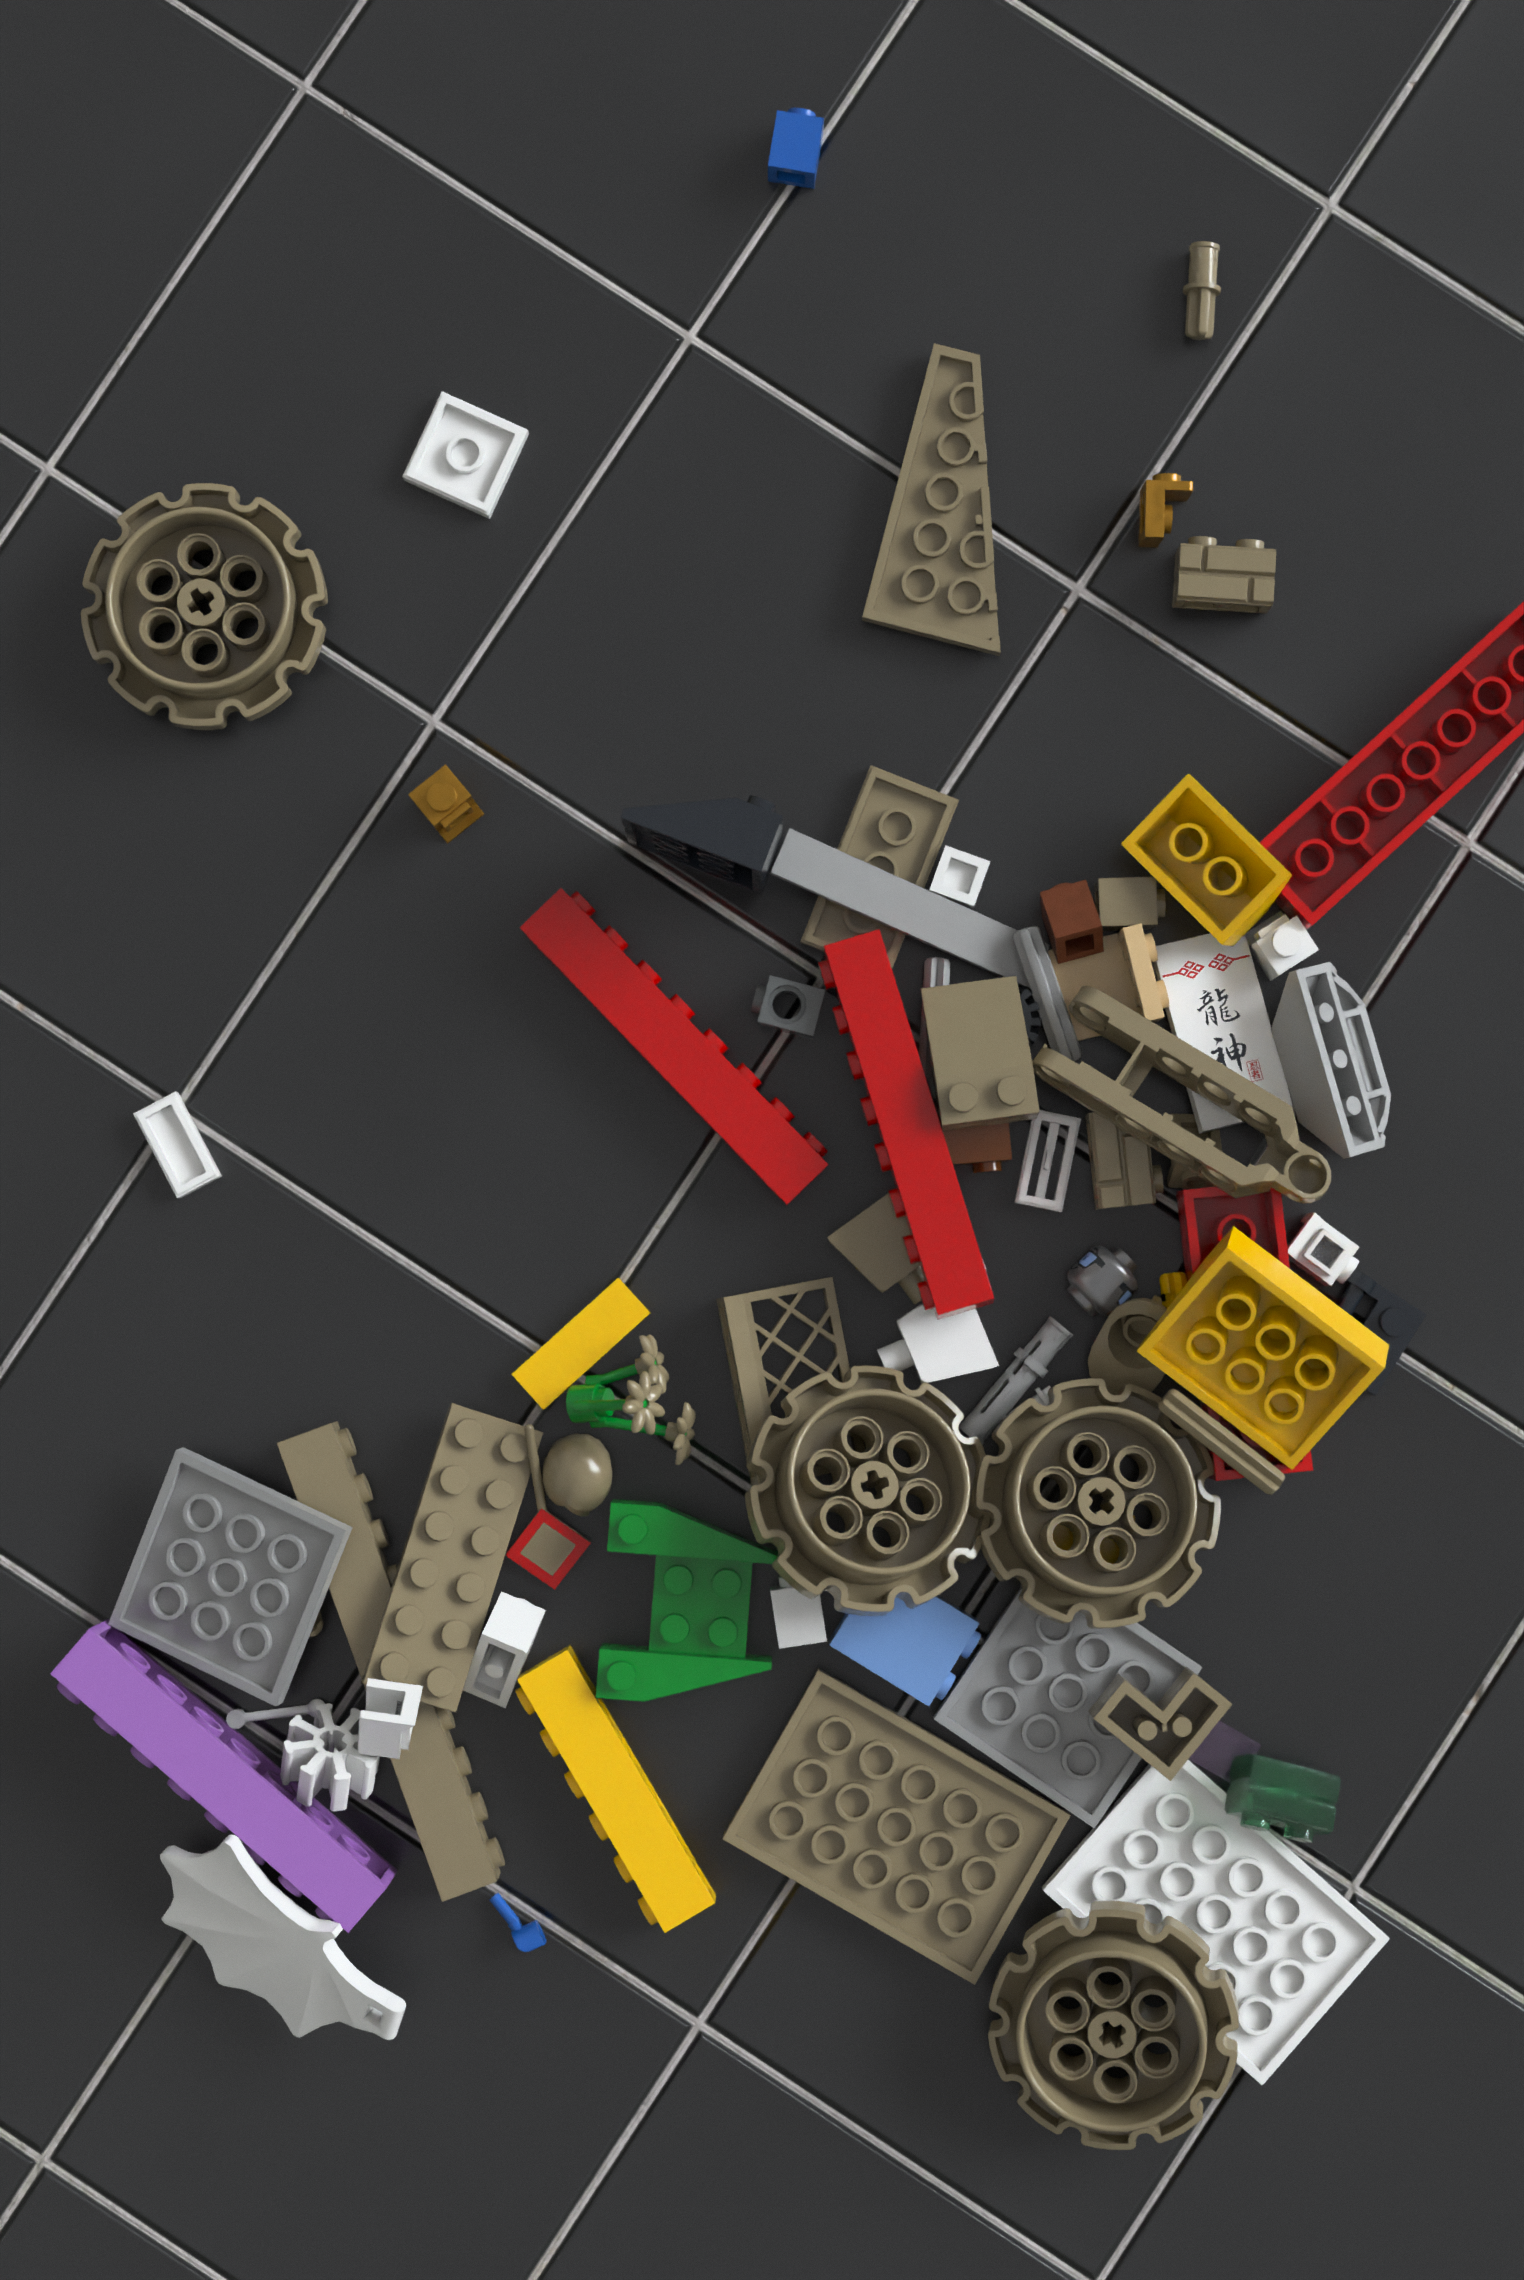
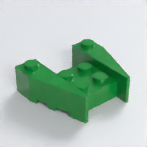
M613 1499L610 1506L607 1551L656 1555L649 1646L602 1643L599 1649L596 1698L645 1702L771 1670L772 1656L746 1654L752 1564H772L778 1557V1552L660 1502Z

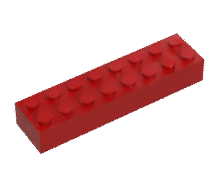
M1524 601L1260 842L1292 874L1275 900L1276 904L1290 919L1297 915L1306 930L1313 926L1524 732Z

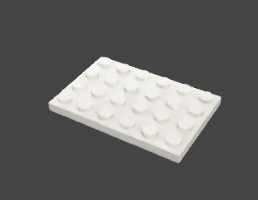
M1189 1759L1171 1781L1149 1764L1101 1818L1095 1829L1093 1828L1042 1886V1890L1063 1909H1070L1079 1918H1085L1089 1915L1091 1903L1094 1901L1131 1902L1143 1905L1146 1908L1145 1917L1151 1923L1157 1924L1162 1922L1166 1916H1172L1200 1936L1210 1947L1209 1961L1205 1966L1211 1970L1224 1969L1231 1980L1239 2010V2027L1237 2030L1225 2034L1238 2043L1236 2063L1261 2085L1269 2079L1390 1939Z

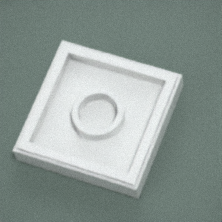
M441 392L402 477L404 481L490 519L529 432L521 426L445 392Z

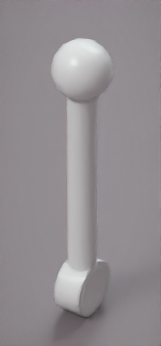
M313 1699L308 1705L245 1713L242 1709H234L228 1713L226 1721L229 1727L239 1729L246 1722L307 1714L315 1718L316 1706L325 1704V1702L321 1699Z

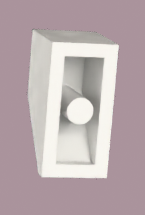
M501 1591L480 1637L463 1691L506 1708L546 1610L531 1604L525 1599L516 1598Z

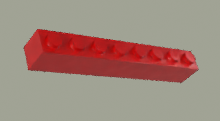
M560 888L519 927L521 931L787 1206L828 1167L829 1164L823 1159L828 1150L809 1131L802 1137L789 1124L795 1116L778 1098L774 1097L768 1102L756 1090L762 1082L744 1063L735 1068L722 1055L729 1049L710 1028L702 1034L691 1023L690 1019L695 1015L692 1009L676 993L670 999L656 986L662 981L660 976L643 959L637 965L633 963L623 952L629 946L628 943L610 925L602 930L590 918L596 911L577 891L569 896Z
M880 929L824 945L826 960L818 962L825 989L835 987L840 1005L832 1007L839 1034L849 1033L854 1051L847 1052L846 1057L854 1081L861 1078L864 1081L868 1096L860 1098L867 1125L877 1124L882 1142L874 1144L882 1172L891 1170L896 1188L888 1190L895 1216L896 1218L906 1217L910 1235L903 1236L902 1238L910 1264L920 1263L925 1281L917 1283L924 1310L934 1309L937 1320L993 1304L995 1299Z

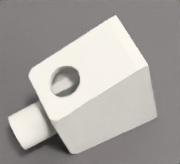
M923 1304L895 1320L903 1339L877 1349L883 1367L902 1371L914 1366L921 1383H929L999 1366L976 1309L937 1320L934 1309L925 1311Z

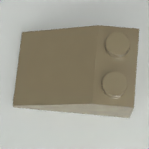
M1010 976L921 988L937 1112L942 1131L1036 1119L1040 1111L1017 977Z

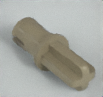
M1197 241L1189 245L1188 284L1183 286V293L1187 296L1185 334L1192 340H1206L1212 337L1214 331L1215 298L1221 293V287L1216 285L1220 246L1210 241Z

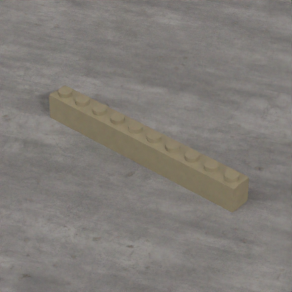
M338 1421L278 1442L277 1446L297 1501L353 1527L330 1583L329 1590L362 1679L398 1565H389L384 1551V1547L390 1545L386 1529L380 1518L373 1521L367 1502L373 1500L369 1482L364 1473L356 1474L351 1457L357 1455L351 1433L348 1428L341 1430ZM420 1702L408 1750L401 1749L400 1759H390L440 1898L444 1902L497 1882L501 1874L499 1867L505 1865V1861L496 1837L488 1839L482 1821L488 1819L484 1800L479 1791L472 1794L466 1775L472 1774V1769L463 1746L455 1747L449 1730L455 1728L452 1712Z

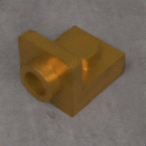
M1173 473L1156 474L1152 476V480L1145 481L1140 490L1139 547L1158 548L1164 538V534L1171 533L1173 508L1172 505H1165V501H1187L1193 492L1192 481H1181V476Z

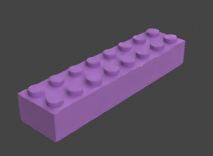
M109 1619L89 1628L50 1673L59 1681L56 1685L59 1692L75 1704H79L82 1701L96 1713L93 1720L101 1729L112 1736H116L119 1733L133 1745L130 1752L139 1762L151 1769L156 1765L169 1777L167 1784L177 1795L187 1801L194 1798L207 1810L204 1816L215 1828L223 1833H226L228 1830L233 1832L244 1842L243 1846L256 1863L264 1865L267 1862L281 1875L278 1877V1880L286 1890L296 1897H301L304 1894L318 1906L315 1912L320 1919L340 1923L341 1927L349 1933L385 1891L398 1870L318 1800L313 1798L310 1807L299 1803L296 1800L298 1783L296 1781L284 1785L280 1776V1767L236 1729L229 1727L226 1720L128 1635L108 1625Z

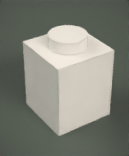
M778 1577L779 1585L771 1586L770 1593L779 1649L827 1642L820 1595L814 1599H809L790 1586L782 1577Z

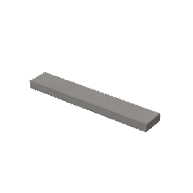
M791 828L787 829L769 874L999 977L1016 976L1019 986L1030 989L1013 939V934L1018 930ZM1045 943L1048 951L1050 945Z

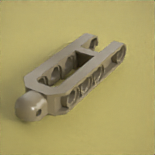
M1082 986L1069 1005V1011L1079 1022L1133 1054L1116 1081L1083 1061L1080 1064L1075 1063L1057 1051L1047 1048L1046 1044L1042 1046L1032 1061L1034 1073L1043 1081L1234 1198L1269 1192L1272 1187L1293 1201L1312 1203L1320 1200L1329 1188L1331 1182L1329 1164L1319 1152L1299 1141L1298 1128L1291 1105L1096 988ZM1151 1068L1158 1069L1265 1134L1268 1148L1257 1165L1249 1164L1246 1167L1215 1148L1216 1142L1207 1137L1203 1141L1172 1122L1174 1117L1167 1112L1162 1116L1133 1098Z

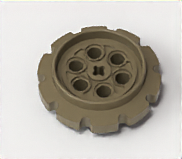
M213 483L186 484L182 489V497L176 502L168 501L161 492L154 493L137 502L117 519L118 524L122 528L121 536L115 541H109L105 538L99 540L89 559L82 583L83 587L90 594L95 595L96 599L92 606L81 610V623L92 658L100 665L106 663L114 664L113 672L108 676V683L131 705L148 716H154L161 708H169V720L177 727L194 730L224 729L227 726V717L234 711L241 712L247 721H253L271 712L285 702L292 694L291 689L287 685L288 677L295 672L303 675L310 673L320 654L326 634V627L322 621L313 618V612L316 608L325 606L328 603L327 588L316 555L311 549H295V544L301 537V532L293 521L276 506L261 497H256L249 505H240V495L232 486ZM201 550L213 551V561L208 567L200 570L192 568V559L197 552ZM244 571L256 573L255 584L246 591L234 589V581L240 573ZM165 575L173 577V585L168 593L159 596L152 594L153 582L158 577ZM204 598L209 602L212 610L205 616L200 612V606L198 605V602ZM247 618L258 620L259 626L254 636L247 639L236 636V629L241 621ZM163 623H173L175 625L174 636L168 642L156 643L154 641L156 628ZM206 644L217 645L218 654L213 662L207 665L197 663L196 654L202 646Z
M867 1365L853 1366L845 1374L844 1383L836 1381L830 1372H824L796 1387L781 1401L785 1418H778L772 1415L761 1425L752 1443L746 1465L747 1469L756 1473L760 1480L759 1485H753L745 1493L748 1519L758 1543L764 1544L769 1542L777 1547L778 1557L772 1563L773 1568L790 1586L807 1598L814 1599L822 1591H828L834 1597V1608L837 1611L860 1616L886 1615L894 1609L895 1598H900L908 1608L913 1609L948 1589L959 1577L954 1568V1561L966 1564L977 1556L982 1546L979 1534L982 1530L987 1529L990 1523V1515L985 1511L977 1510L974 1506L975 1487L973 1488L975 1471L978 1461L986 1456L980 1439L975 1436L971 1438L962 1436L959 1431V1423L964 1419V1415L947 1396L926 1382L922 1383L916 1390H910L904 1385L903 1373L891 1368ZM848 1433L857 1434L864 1440L866 1446L865 1453L856 1452L849 1446L847 1442ZM894 1448H901L909 1454L911 1467H902L896 1462L893 1456ZM815 1465H822L831 1472L833 1478L832 1485H823L817 1481L813 1473ZM988 1473L986 1474L984 1490L992 1487L991 1475ZM865 1483L867 1488L875 1487L877 1494L873 1497L871 1492H863L861 1485ZM907 1494L919 1497L924 1506L923 1515L911 1512L906 1503ZM827 1512H834L842 1517L845 1523L844 1533L834 1532L830 1529L826 1521ZM873 1527L884 1528L891 1537L890 1548L882 1547L875 1542L872 1532Z
M1101 1378L1077 1379L1057 1384L1048 1390L1049 1403L1047 1406L1039 1404L1034 1398H1029L1013 1409L992 1433V1439L999 1447L998 1455L996 1457L986 1455L978 1461L973 1481V1488L975 1487L974 1506L977 1510L985 1511L990 1515L989 1527L982 1530L979 1534L982 1543V1553L998 1580L1006 1581L1012 1577L1017 1578L1022 1585V1591L1018 1597L1019 1601L1047 1619L1061 1624L1069 1623L1078 1611L1085 1615L1087 1626L1090 1629L1116 1628L1143 1621L1146 1618L1145 1605L1148 1601L1153 1602L1159 1609L1167 1608L1177 1602L1193 1586L1202 1573L1201 1567L1195 1561V1552L1197 1550L1206 1551L1215 1546L1220 1525L1221 1499L1218 1495L1209 1494L1204 1487L1205 1479L1214 1474L1211 1456L1206 1446L1183 1428L1179 1430L1173 1427L1170 1418L1158 1409L1162 1398L1144 1388L1127 1384L1119 1389L1118 1395H1112L1106 1389L1105 1380ZM1077 1444L1086 1445L1093 1454V1463L1088 1469L1080 1467L1073 1458V1450ZM1123 1457L1133 1459L1139 1467V1477L1135 1482L1128 1481L1120 1472V1462ZM988 1473L991 1475L992 1487L984 1490L986 1474ZM1044 1477L1055 1480L1059 1485L1060 1497L1056 1503L1048 1502L1041 1496L1040 1483ZM1100 1494L1104 1499L1100 1504L1102 1510L1093 1513L1089 1508L1093 1502L1091 1497ZM1137 1504H1143L1151 1511L1152 1523L1148 1529L1139 1527L1134 1521L1133 1510ZM1058 1524L1066 1526L1072 1532L1073 1544L1068 1551L1060 1549L1053 1541V1530ZM1104 1538L1112 1539L1119 1547V1557L1114 1564L1106 1562L1100 1554L1099 1547Z
M1094 1901L1091 1903L1089 1915L1085 1918L1076 1917L1070 1909L1064 1908L1033 1925L1025 1932L1023 1939V1948L1027 1953L1018 1955L1010 1952L1004 1958L996 1975L989 2002L990 2010L1002 2017L990 2023L988 2040L992 2058L1003 2081H1017L1022 2085L1017 2100L1021 2108L1035 2121L1055 2134H1061L1067 2127H1074L1081 2132V2143L1083 2145L1107 2150L1134 2149L1137 2136L1144 2133L1152 2135L1156 2142L1163 2143L1195 2126L1203 2118V2103L1200 2099L1204 2097L1221 2098L1230 2082L1238 2056L1237 2041L1225 2035L1228 2032L1237 2030L1239 2027V2010L1231 1980L1224 1969L1211 1970L1205 1966L1209 1961L1210 1947L1192 1929L1172 1916H1166L1162 1922L1157 1924L1149 1922L1145 1917L1146 1908L1143 1905L1131 1902ZM1107 1971L1114 1972L1120 1976L1122 1981L1115 1985H1108L1103 1983L1098 1978V1975ZM1150 1994L1158 1995L1166 2001V2004L1158 2008L1150 2007L1142 1999ZM1064 1996H1070L1077 1999L1081 2006L1076 2009H1067L1062 2007L1057 2000ZM1109 2021L1111 2025L1105 2026V2022ZM1121 2024L1122 2028L1118 2030L1116 2026ZM1152 2042H1160L1165 2044L1169 2051L1164 2054H1154L1146 2048V2045ZM1068 2043L1076 2044L1084 2050V2053L1078 2056H1071L1066 2054L1061 2047ZM1117 2066L1126 2070L1129 2075L1119 2079L1113 2078L1105 2070L1109 2067Z

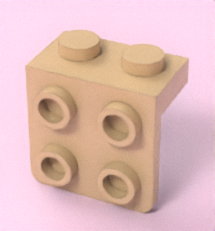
M1142 923L1124 927L1116 934L1103 936L1104 952L1057 964L1053 949L1048 951L1078 1041L1102 1036L1079 1022L1069 1011V1005L1082 986H1090L1104 992L1153 1023L1159 1022L1165 1017L1163 1009L1169 1008V997L1163 979L1158 981L1155 979L1151 962L1158 961L1157 949L1152 934H1144Z

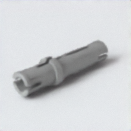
M1049 1316L1045 1324L1025 1348L1019 1347L1014 1352L1015 1360L988 1390L965 1420L959 1424V1428L970 1438L978 1437L983 1445L984 1441L1008 1412L1011 1411L1039 1376L1045 1377L1049 1372L1046 1367L1074 1335Z

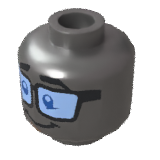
M1094 1246L1068 1271L1067 1277L1071 1285L1066 1291L1091 1317H1094L1097 1313L1107 1317L1117 1306L1128 1301L1138 1290L1137 1280L1132 1274L1138 1266L1119 1247L1110 1252L1105 1247Z

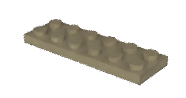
M454 1403L449 1405L361 1684L367 1685L368 1678L420 1685L423 1686L420 1702L456 1713L531 1474L525 1426ZM534 1430L538 1450L543 1432Z

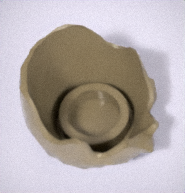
M578 1433L570 1434L554 1442L545 1457L542 1467V1482L546 1495L555 1505L564 1506L575 1515L589 1516L590 1511L604 1501L612 1484L610 1455L602 1442L589 1434Z

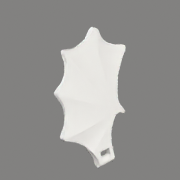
M228 1835L220 1846L203 1854L188 1852L175 1845L168 1846L160 1854L161 1862L171 1877L174 1894L171 1906L162 1917V1921L166 1925L185 1932L203 1946L211 1961L216 1981L219 1984L247 1990L266 1999L282 2016L292 2034L299 2038L321 2026L335 2022H342L354 2028L375 2033L386 2040L396 2037L406 2008L405 2001L361 1973L347 1959L334 1940L343 1930L340 1923L316 1918L271 1883L248 1854L237 1836Z

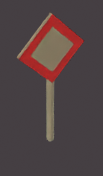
M527 1424L524 1430L538 1512L505 1555L555 1590L591 1544V1541L547 1511L533 1425Z

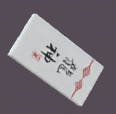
M1211 933L1156 946L1158 961L1152 963L1157 981L1163 979L1167 989L1170 1006L1165 1008L1171 1033L1291 1105L1293 1108L1246 934L1234 946L1222 945ZM1187 1088L1199 1134L1245 1123Z

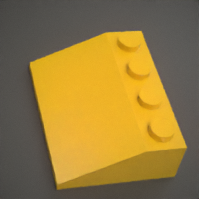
M1233 1226L1201 1263L1140 1344L1137 1352L1293 1470L1385 1369L1389 1344Z

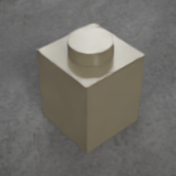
M1154 877L1098 878L1094 883V902L1102 924V931H1120L1124 927L1142 923L1143 930H1153L1158 925V918L1165 917L1164 889H1157Z

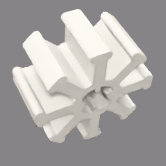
M330 1703L319 1704L316 1706L314 1726L302 1720L301 1715H296L289 1722L288 1737L284 1741L280 1776L284 1785H288L292 1781H299L296 1798L299 1803L310 1807L315 1795L322 1788L329 1789L331 1797L330 1810L341 1811L347 1808L349 1789L359 1793L362 1799H367L374 1789L375 1775L378 1772L380 1756L358 1753L360 1710L352 1708L350 1716L341 1726L334 1725L332 1719L333 1705Z

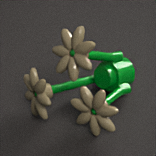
M650 1334L647 1336L640 1335L639 1338L644 1353L640 1355V1358L635 1359V1364L604 1374L587 1375L585 1384L570 1386L566 1396L567 1413L573 1423L589 1422L591 1428L608 1427L632 1431V1433L641 1432L648 1435L665 1436L666 1441L674 1442L673 1449L677 1450L675 1464L680 1465L691 1453L689 1440H692L695 1436L694 1429L691 1427L695 1422L696 1412L688 1402H685L682 1418L678 1417L677 1423L669 1422L667 1426L656 1424L654 1417H663L665 1410L655 1401L661 1394L665 1393L669 1374L664 1366L661 1365L664 1362V1354L657 1352L658 1347L654 1336ZM636 1374L640 1376L639 1384L632 1380L627 1381V1389L630 1395L626 1399L615 1400L612 1389L609 1387L605 1388V1384ZM614 1410H623L624 1413L634 1414L632 1420L608 1416H612Z

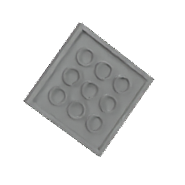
M184 1447L176 1449L108 1625L273 1706H278L285 1699L353 1527Z
M1021 1585L933 1718L1095 1829L1142 1758L1098 1723L1088 1712L1118 1673L1157 1704L1186 1666L1197 1675L1202 1667L1139 1623L1108 1629H1090L1087 1626L1085 1615L1078 1611L1069 1623L1061 1624L1047 1619L1019 1601L1018 1597L1022 1591Z

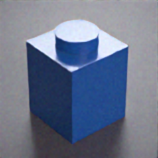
M790 108L788 112L777 110L768 161V182L814 189L823 139L824 118L816 117L813 111L805 108Z

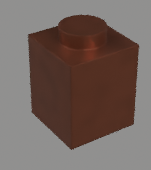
M1086 880L1075 883H1061L1049 890L1040 892L1042 919L1057 964L1104 952L1102 924Z

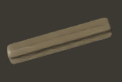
M1169 1390L1161 1399L1158 1409L1264 1493L1272 1495L1282 1485L1285 1479L1284 1473L1178 1390Z

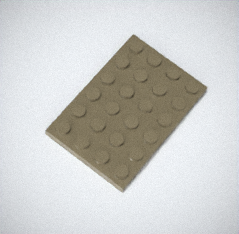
M818 1668L724 1832L722 1839L975 1985L1071 1815L1063 1808Z

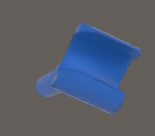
M499 1893L489 1900L507 1922L508 1927L512 1931L514 1943L519 1950L530 1952L546 1944V1937L537 1920L522 1926L519 1917H517Z

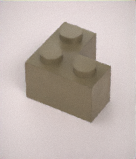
M1186 1666L1157 1704L1118 1673L1088 1712L1104 1728L1171 1781L1231 1707L1232 1703Z

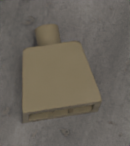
M889 1193L827 1237L830 1244L878 1291L883 1293L898 1282L914 1305L921 1301L917 1283L925 1281L920 1263L910 1264L902 1238L903 1236L910 1235V1230L905 1216L896 1218Z

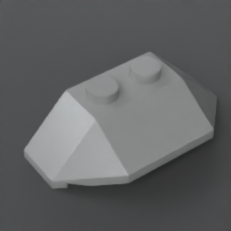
M1327 962L1289 972L1271 1031L1298 1122L1345 1159L1385 1146L1386 1136L1383 1133L1388 1122L1391 1092L1365 1004L1350 985L1336 974L1337 970L1332 963Z

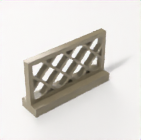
M833 1277L716 1299L746 1460H748L749 1452L758 1430L769 1416H772L771 1403L780 1390L787 1394L792 1391L791 1388L785 1385V1382L799 1361L818 1375L824 1372L832 1374L837 1366L840 1381L836 1378L834 1379L841 1383L845 1382L844 1376L850 1370ZM823 1289L826 1309L817 1323H814L794 1309L806 1291ZM795 1294L789 1304L778 1298ZM769 1299L784 1309V1312L770 1333L754 1322L751 1302ZM790 1314L812 1329L798 1351H795L775 1337ZM827 1319L831 1334L822 1328ZM756 1332L766 1338L760 1348ZM817 1334L833 1343L835 1356L825 1371L803 1356ZM771 1342L793 1357L779 1380L763 1370L761 1357ZM766 1380L775 1385L769 1395ZM848 1433L847 1436L851 1438L853 1450L865 1453L864 1440L857 1434ZM816 1465L813 1468L814 1476L831 1473L822 1465ZM749 1471L751 1487L759 1485L758 1475Z

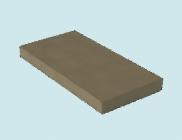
M870 765L837 850L925 888L959 800ZM818 896L800 943L824 952V945L880 929L891 968H893L905 934Z

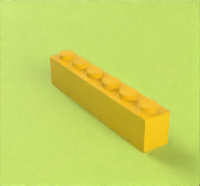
M571 1645L521 1673L517 1679L521 1687L515 1690L520 1703L529 1715L536 1712L545 1729L540 1731V1735L545 1746L553 1757L561 1754L570 1770L564 1774L569 1787L577 1799L585 1796L594 1811V1813L589 1815V1820L602 1841L609 1838L618 1852V1855L613 1857V1860L626 1883L634 1880L643 1897L637 1901L648 1922L651 1925L658 1922L664 1933L715 1904L716 1894L602 1698H596V1688Z

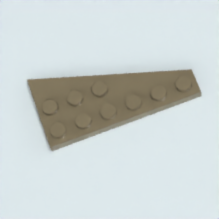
M934 343L862 621L1000 656L980 355Z

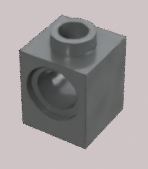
M770 975L767 986L757 985L751 1012L759 1014L757 1021L759 1026L813 1040L826 990ZM782 994L794 995L800 1002V1012L791 1019L778 1017L773 1010V1002L778 996Z

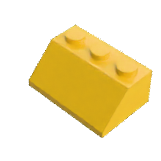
M1187 774L1121 843L1222 945L1234 946L1267 913L1292 876L1190 774Z

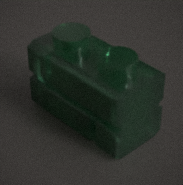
M1256 1754L1236 1755L1232 1759L1229 1777L1231 1784L1227 1790L1224 1810L1226 1814L1241 1817L1240 1826L1258 1831H1269L1270 1825L1285 1828V1838L1301 1842H1313L1314 1835H1328L1333 1831L1336 1815L1335 1803L1338 1801L1341 1782L1339 1776Z

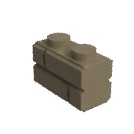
M1208 536L1188 538V544L1180 543L1175 554L1172 608L1267 614L1274 602L1276 549L1264 548L1263 541L1255 539L1237 540L1234 547L1217 545L1216 538Z
M1095 1112L1086 1114L1085 1120L1095 1210L1156 1203V1194L1163 1193V1175L1160 1164L1152 1165L1150 1146Z

